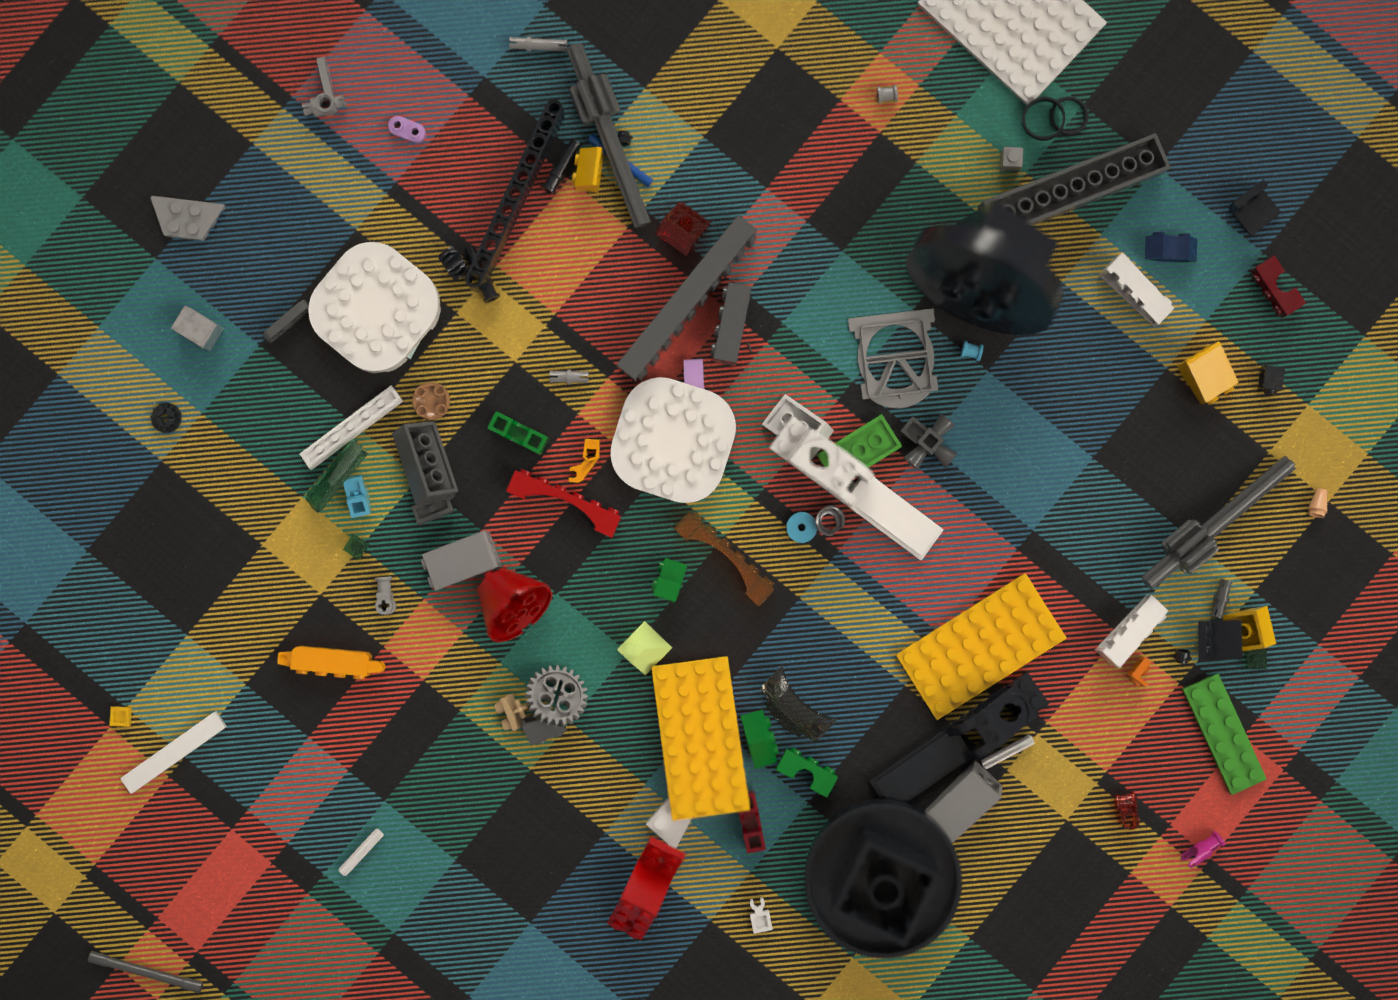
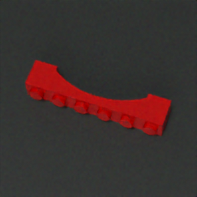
M521 469L520 472L515 470L506 492L525 500L527 496L547 495L563 499L582 510L596 526L594 530L613 538L622 518L618 515L619 511L610 507L608 510L601 508L602 504L591 499L589 503L583 500L584 496L574 492L571 495L566 493L567 488L558 484L555 487L548 485L549 481L542 477L534 479L530 477L532 473Z

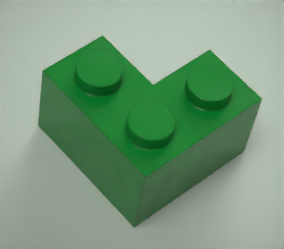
M665 558V561H660L657 570L661 572L658 580L654 579L651 590L654 591L653 595L676 602L687 565Z
M763 710L741 715L755 768L777 763L776 754H779L777 744L773 743L776 742L774 733L768 730V728L772 727L769 716L765 717Z

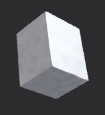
M186 305L171 327L174 331L211 351L224 330L220 325Z

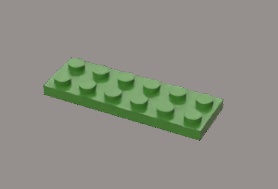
M1213 674L1182 688L1229 794H1236L1266 780L1267 778L1219 674Z

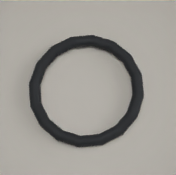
M1066 96L1057 101L1059 103L1066 100L1075 101L1080 104L1085 114L1084 122L1077 130L1061 131L1063 135H1074L1085 128L1089 113L1086 105L1076 97ZM1053 104L1050 109L1049 119L1053 128L1058 131L1059 127L1055 124L1053 118L1056 105Z

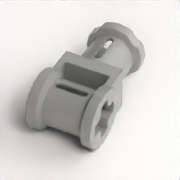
M391 576L375 578L378 589L375 608L378 613L390 615L396 610V602L394 601L393 592H391ZM386 603L389 604V607L386 609L382 607Z

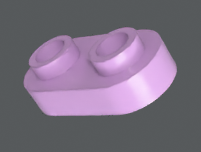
M395 116L389 121V130L397 137L412 143H421L426 137V131L419 123L401 116ZM401 123L400 128H395V124ZM417 129L419 130V133L417 135H413V130Z

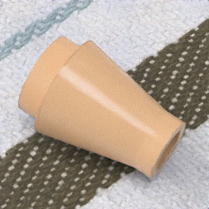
M1316 489L1308 507L1310 516L1324 518L1325 514H1327V490Z

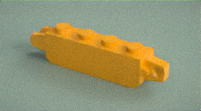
M297 646L290 652H279L277 660L278 664L288 666L291 670H296L297 674H307L308 671H313L318 676L334 673V677L339 678L353 675V679H365V676H370L371 673L383 672L386 668L385 663L372 660V655L369 652Z

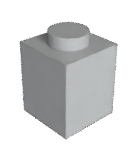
M1003 147L1000 152L999 171L1019 172L1022 168L1023 148Z

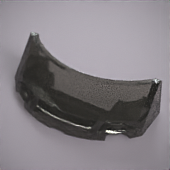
M782 666L761 686V692L765 694L767 699L765 704L771 715L786 730L798 737L804 735L809 737L811 741H817L837 720L834 717L821 714L806 705L789 685Z

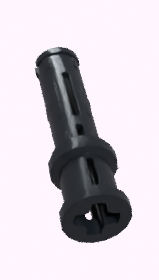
M570 139L557 165L549 171V177L545 184L541 185L545 192L556 196L558 186L561 182H564V175L581 147L579 142Z
M475 245L469 246L471 252L468 247L464 249L470 264H472L477 253ZM491 277L482 291L484 303L493 302L500 297V294L496 292L493 286L494 281Z

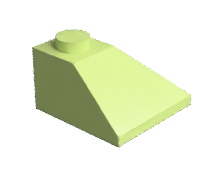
M644 621L617 650L646 675L651 670V666H655L672 647Z

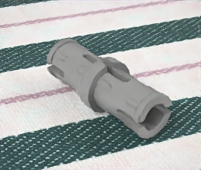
M567 369V371L550 370V376H558L557 378H550V383H589V378H581V376H589V371H572L571 369Z

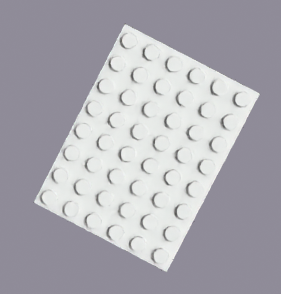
M920 0L917 3L921 9L1026 106L1049 86L1107 23L1083 0Z

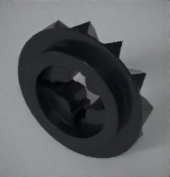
M168 402L158 404V406L153 408L152 415L150 416L152 425L157 431L163 433L175 431L180 426L182 420L179 408ZM165 412H167L168 416L173 417V419H168L166 423H164L163 419L159 418V416L165 415Z

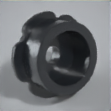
M619 131L617 135L621 145H631L633 136L629 135L628 131Z
M1175 649L1173 658L1176 659L1177 663L1187 664L1188 661L1192 660L1191 651Z

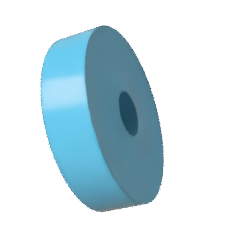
M796 513L787 522V534L795 542H808L816 535V520L808 513ZM799 524L805 525L804 531L798 529Z

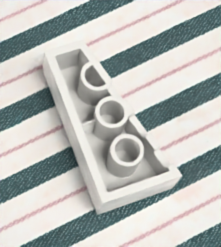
M1147 594L1102 641L1095 651L1111 666L1120 668L1140 646L1141 642L1153 632V628L1165 620L1167 617L1165 614L1168 610L1156 598Z

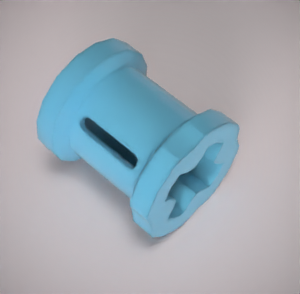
M965 340L960 357L964 358V356L980 361L984 345L970 344Z

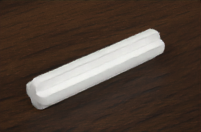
M1027 735L981 759V764L985 769H988L1034 745V740L1031 735Z
M375 829L339 868V872L343 876H347L383 837L382 831Z

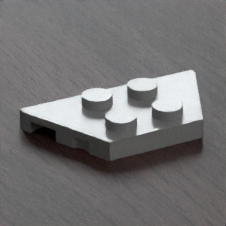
M151 196L162 232L166 237L204 241L209 234V230L216 224V219L220 213L226 209L224 204Z

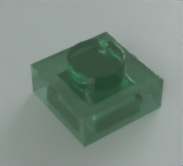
M353 534L342 550L360 560L370 544L356 534Z
M1267 650L1245 651L1246 669H1267Z

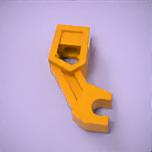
M585 439L583 458L585 460L580 465L570 467L569 471H575L577 476L569 478V482L579 483L585 480L586 475L600 459V440ZM587 450H596V457L588 459Z

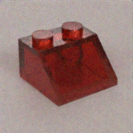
M680 201L664 217L655 234L675 247L679 252L687 255L695 247L711 222Z

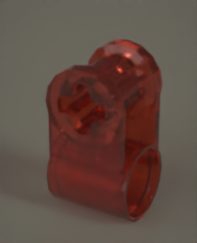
M1130 791L1129 794L1123 795L1114 794V804L1119 824L1129 830L1136 829L1139 826L1140 819L1135 792ZM1131 815L1133 822L1130 825H1126L1125 818Z

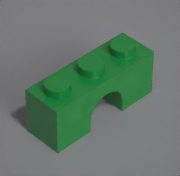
M497 411L488 426L489 430L539 455H542L550 439Z
M791 747V749L786 748L775 769L792 779L801 769L811 771L813 779L809 785L810 789L828 797L838 778L834 774L836 771L827 765L824 768L819 766V761L810 756L808 758L801 756L802 752L794 747Z

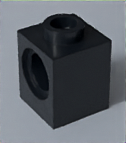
M1269 365L1260 367L1258 390H1264V394L1275 395L1276 392L1282 391L1285 367Z

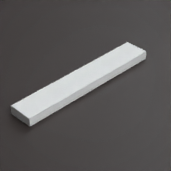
M392 385L302 451L300 456L309 469H314L402 403L403 400Z
M217 711L213 712L121 777V781L130 794H133L227 727Z

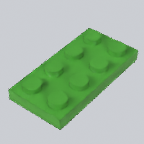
M882 414L835 443L836 446L843 449L867 468L902 447ZM824 450L817 454V457L826 469L829 466V455Z

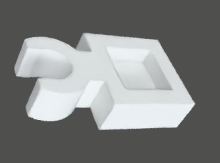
M760 897L761 904L758 906L754 905L753 899H750V906L755 910V912L750 913L754 934L773 930L769 909L763 910L765 905L763 897Z

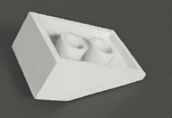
M786 394L762 423L764 427L776 436H778L791 416L806 427L814 429L826 439L834 431L824 420ZM810 448V461L817 454L820 448Z

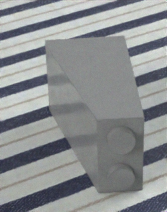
M487 530L422 554L423 559H421L424 570H428L430 575L428 577L429 585L435 591L487 573L489 570L502 567L490 531Z
M975 760L939 795L925 812L942 826L953 843L1001 799L1003 786Z

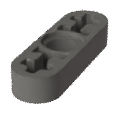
M305 300L297 303L265 330L262 336L268 343L276 340L309 312V304Z

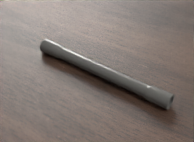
M91 951L88 957L89 963L161 981L192 992L200 993L203 987L202 981L169 974L116 959L99 952Z

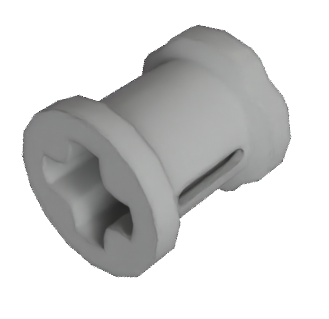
M897 85L887 88L877 86L878 104H881L882 101L891 100L898 102Z

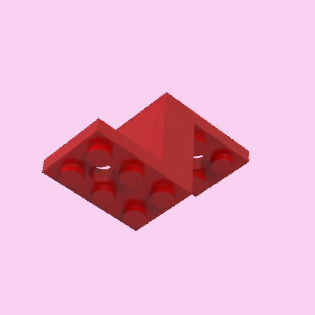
M650 837L607 924L616 930L629 934L634 939L642 940L655 919L670 883L683 862L686 853L656 838Z

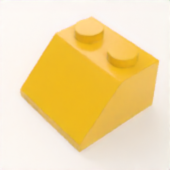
M602 147L580 148L579 154H576L575 165H578L577 173L573 172L572 184H575L576 190L599 193L604 158Z
M1267 606L1223 615V620L1242 621L1243 651L1262 649L1276 644Z

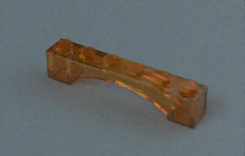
M689 511L674 529L687 541L695 539L705 542L725 554L743 577L747 589L745 594L755 604L760 606L774 591L772 588L774 583L766 576L764 579L758 575L760 571L752 563L748 566L744 562L745 557L738 550L734 553L729 548L731 544L725 538L720 540L715 535L717 531L712 526L708 525L706 527L701 522L703 518L696 512L692 514Z

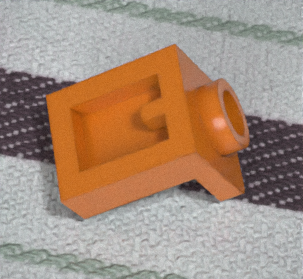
M1140 656L1127 673L1131 677L1129 681L1137 687H1140V685L1147 687L1148 683L1142 680L1140 676H1144L1149 671L1151 661L1146 657Z

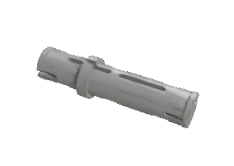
M527 36V38L510 37L509 40L510 42L517 43H509V49H526L529 52L531 50L567 52V46H559L567 45L566 39H536Z

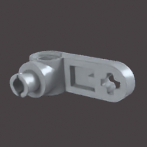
M323 56L317 58V64L324 93L310 98V103L302 104L305 116L314 114L315 117L323 115L332 116L338 112V108L347 106L343 94L335 96L326 57ZM325 101H330L328 108H322V104Z

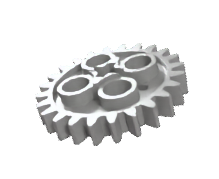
M557 665L555 670H553L549 666L547 672L544 668H541L540 674L536 672L534 678H530V684L526 687L528 692H526L525 697L529 698L526 704L531 705L528 710L529 712L535 711L534 718L537 716L541 717L540 723L545 719L547 720V726L553 722L554 727H557L560 722L562 727H564L566 721L571 725L573 718L578 720L579 714H583V708L587 706L585 700H587L588 695L584 694L587 688H582L584 681L578 682L580 675L573 676L574 670L568 673L566 672V667L560 670L559 665ZM559 681H562L555 710L551 711ZM546 682L553 683L554 687H548ZM564 688H570L573 693H567ZM546 699L549 702V704L544 705L541 703L540 700ZM559 705H565L568 710H561Z

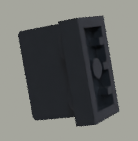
M1264 179L1228 206V209L1250 236H1253L1281 214V211L1263 190L1268 186Z
M1198 621L1199 660L1242 659V621Z

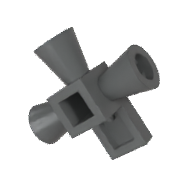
M940 414L931 429L930 427L926 428L912 416L900 432L916 444L917 447L907 454L904 460L918 470L925 456H930L934 453L942 465L947 467L957 453L941 443L944 441L942 436L955 426L953 422Z

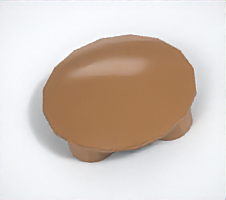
M428 382L422 384L415 389L413 394V408L424 419H439L447 413L450 407L449 393L444 386L438 383Z

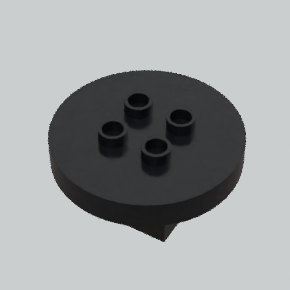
M993 200L957 223L935 224L923 229L918 234L906 259V267L911 280L929 300L949 314L989 331L1009 335L1040 333L1051 326L1063 300L1061 283L1048 266L1058 242L996 200Z
M873 799L846 807L836 813L822 826L808 851L805 865V889L814 918L833 941L845 949L862 956L880 959L897 958L923 949L944 932L953 919L959 905L962 891V872L958 855L951 839L933 817L916 806L890 799Z

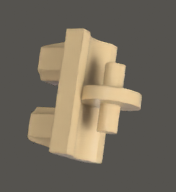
M513 693L501 698L494 706L498 713L505 711L507 719L502 720L504 730L512 729L515 731L521 728V719L526 717L524 710L528 708V705L522 706L519 699L515 700Z

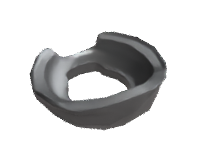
M836 506L823 507L817 513L816 527L823 535L832 536L845 525L844 513ZM825 514L834 516L836 523L834 529L829 530L822 525L821 520Z

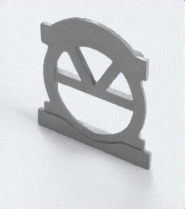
M933 309L848 319L849 331L855 333V339H860L858 364L865 380V384H861L862 399H871L875 403L888 408H906L919 403L931 391H938L937 376L932 375L934 350L927 331L931 330L930 323L935 322ZM890 325H900L909 328L919 337L924 347V350L866 357L871 338L877 331ZM925 358V366L921 376L918 377L906 360ZM896 361L913 382L911 386L903 389L886 387ZM887 362L880 381H876L870 373L868 364Z

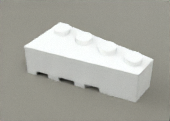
M1123 252L1115 257L1099 274L1106 283L1154 327L1159 325L1174 309L1171 305L1172 302L1158 291L1156 286L1140 272Z
M668 797L647 820L646 825L668 845L677 848L691 819L672 821Z

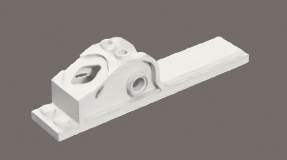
M791 416L769 447L921 561L944 530L874 477V473L814 429L806 427L793 416ZM811 447L822 448L828 452V468L823 469L811 464L809 453ZM857 476L859 479L852 489L847 491L846 488L853 478Z

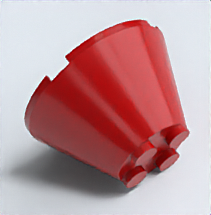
M506 567L496 571L489 570L484 575L485 579L476 589L480 599L487 634L494 642L509 641L524 633L522 629L530 623L534 625L546 612L552 600V592L547 584L509 570Z

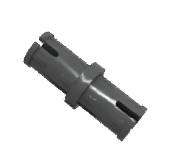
M1220 579L1217 594L1213 598L1215 602L1210 616L1223 619L1226 603H1229L1230 600L1228 596L1232 581Z

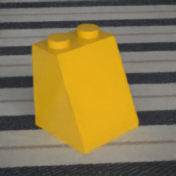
M1219 341L1207 346L1177 365L1200 404H1212L1219 399L1217 397L1219 394H1228L1235 389L1234 385L1239 383Z

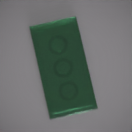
M352 439L304 496L312 509L317 513L321 512L368 455L356 440Z

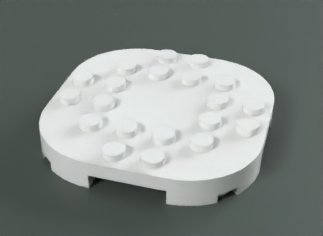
M366 242L358 244L345 252L317 285L309 302V319L318 336L359 369L370 373L390 372L404 364L408 360L407 356L427 332L435 327L441 311L440 295L434 283L392 247L378 242Z
M663 377L646 380L630 392L624 403L611 445L613 467L617 475L626 484L635 489L676 502L690 503L699 501L711 494L721 481L735 438L736 423L734 414L723 398L708 390Z

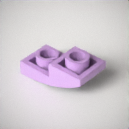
M703 359L684 360V383L705 390Z

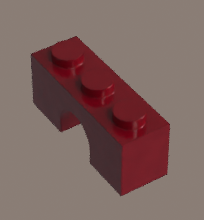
M1275 255L1250 270L1253 281L1260 285L1263 296L1270 300L1273 305V311L1277 316L1281 318L1286 317L1306 304L1296 287L1288 292H1283L1277 287L1276 280L1285 270Z
M754 790L747 791L750 811L739 812L747 854L766 850Z

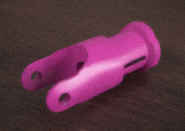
M1216 831L1212 832L1213 835L1206 840L1199 841L1182 854L1181 859L1184 861L1196 855L1188 863L1189 868H1194L1210 857L1214 850L1226 845Z

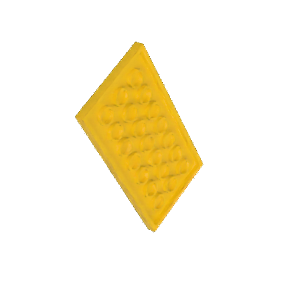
M1024 573L895 655L933 716L938 720L1067 638L1032 582Z
M728 656L651 666L672 821L750 811Z

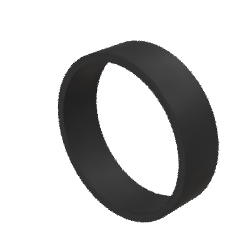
M1039 97L1032 100L1026 106L1023 113V127L1026 133L1033 139L1048 141L1058 136L1063 130L1065 111L1057 100L1051 97ZM1038 102H1051L1060 109L1063 123L1054 134L1050 136H1037L1026 126V113L1032 105Z

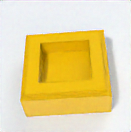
M111 706L109 726L130 727L132 707Z

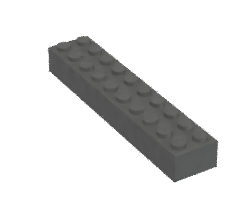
M1155 133L984 200L978 206V209L996 200L1034 226L1163 175L1171 169V166Z
M740 215L736 217L618 362L617 367L635 383L638 380L642 381L647 376V369L650 365L654 367L660 360L659 354L662 351L666 352L672 345L671 339L674 336L678 337L682 333L684 323L686 321L690 322L695 317L698 306L702 308L708 300V294L711 291L714 293L720 286V279L723 276L726 278L730 274L733 267L732 264L734 262L738 263L745 255V248H751L757 240V229Z

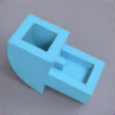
M362 474L343 477L342 482L351 518L369 515L371 513L370 498Z

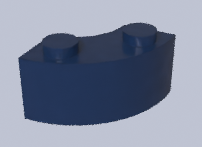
M1153 232V235L1145 236V259L1160 262H1197V239L1187 233L1179 234V236L1164 235V232Z

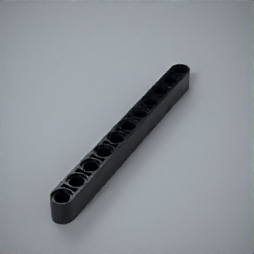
M552 99L545 105L469 268L465 280L474 292H481L485 289L562 124L565 111L559 100ZM554 108H559L557 113H551ZM546 125L552 126L549 130H543ZM538 142H544L541 147H535ZM530 159H536L535 163L527 164ZM522 176H528L526 181H519ZM514 193H520L518 198L512 199ZM506 210H512L509 216H504ZM504 227L501 233H496L497 228ZM496 244L495 249L488 250L489 245ZM488 261L486 267H480L481 262ZM475 278H480V282L477 285H472V281Z

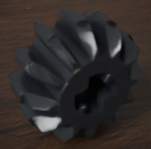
M454 247L446 248L439 254V260L454 280L463 278L468 273L469 267Z

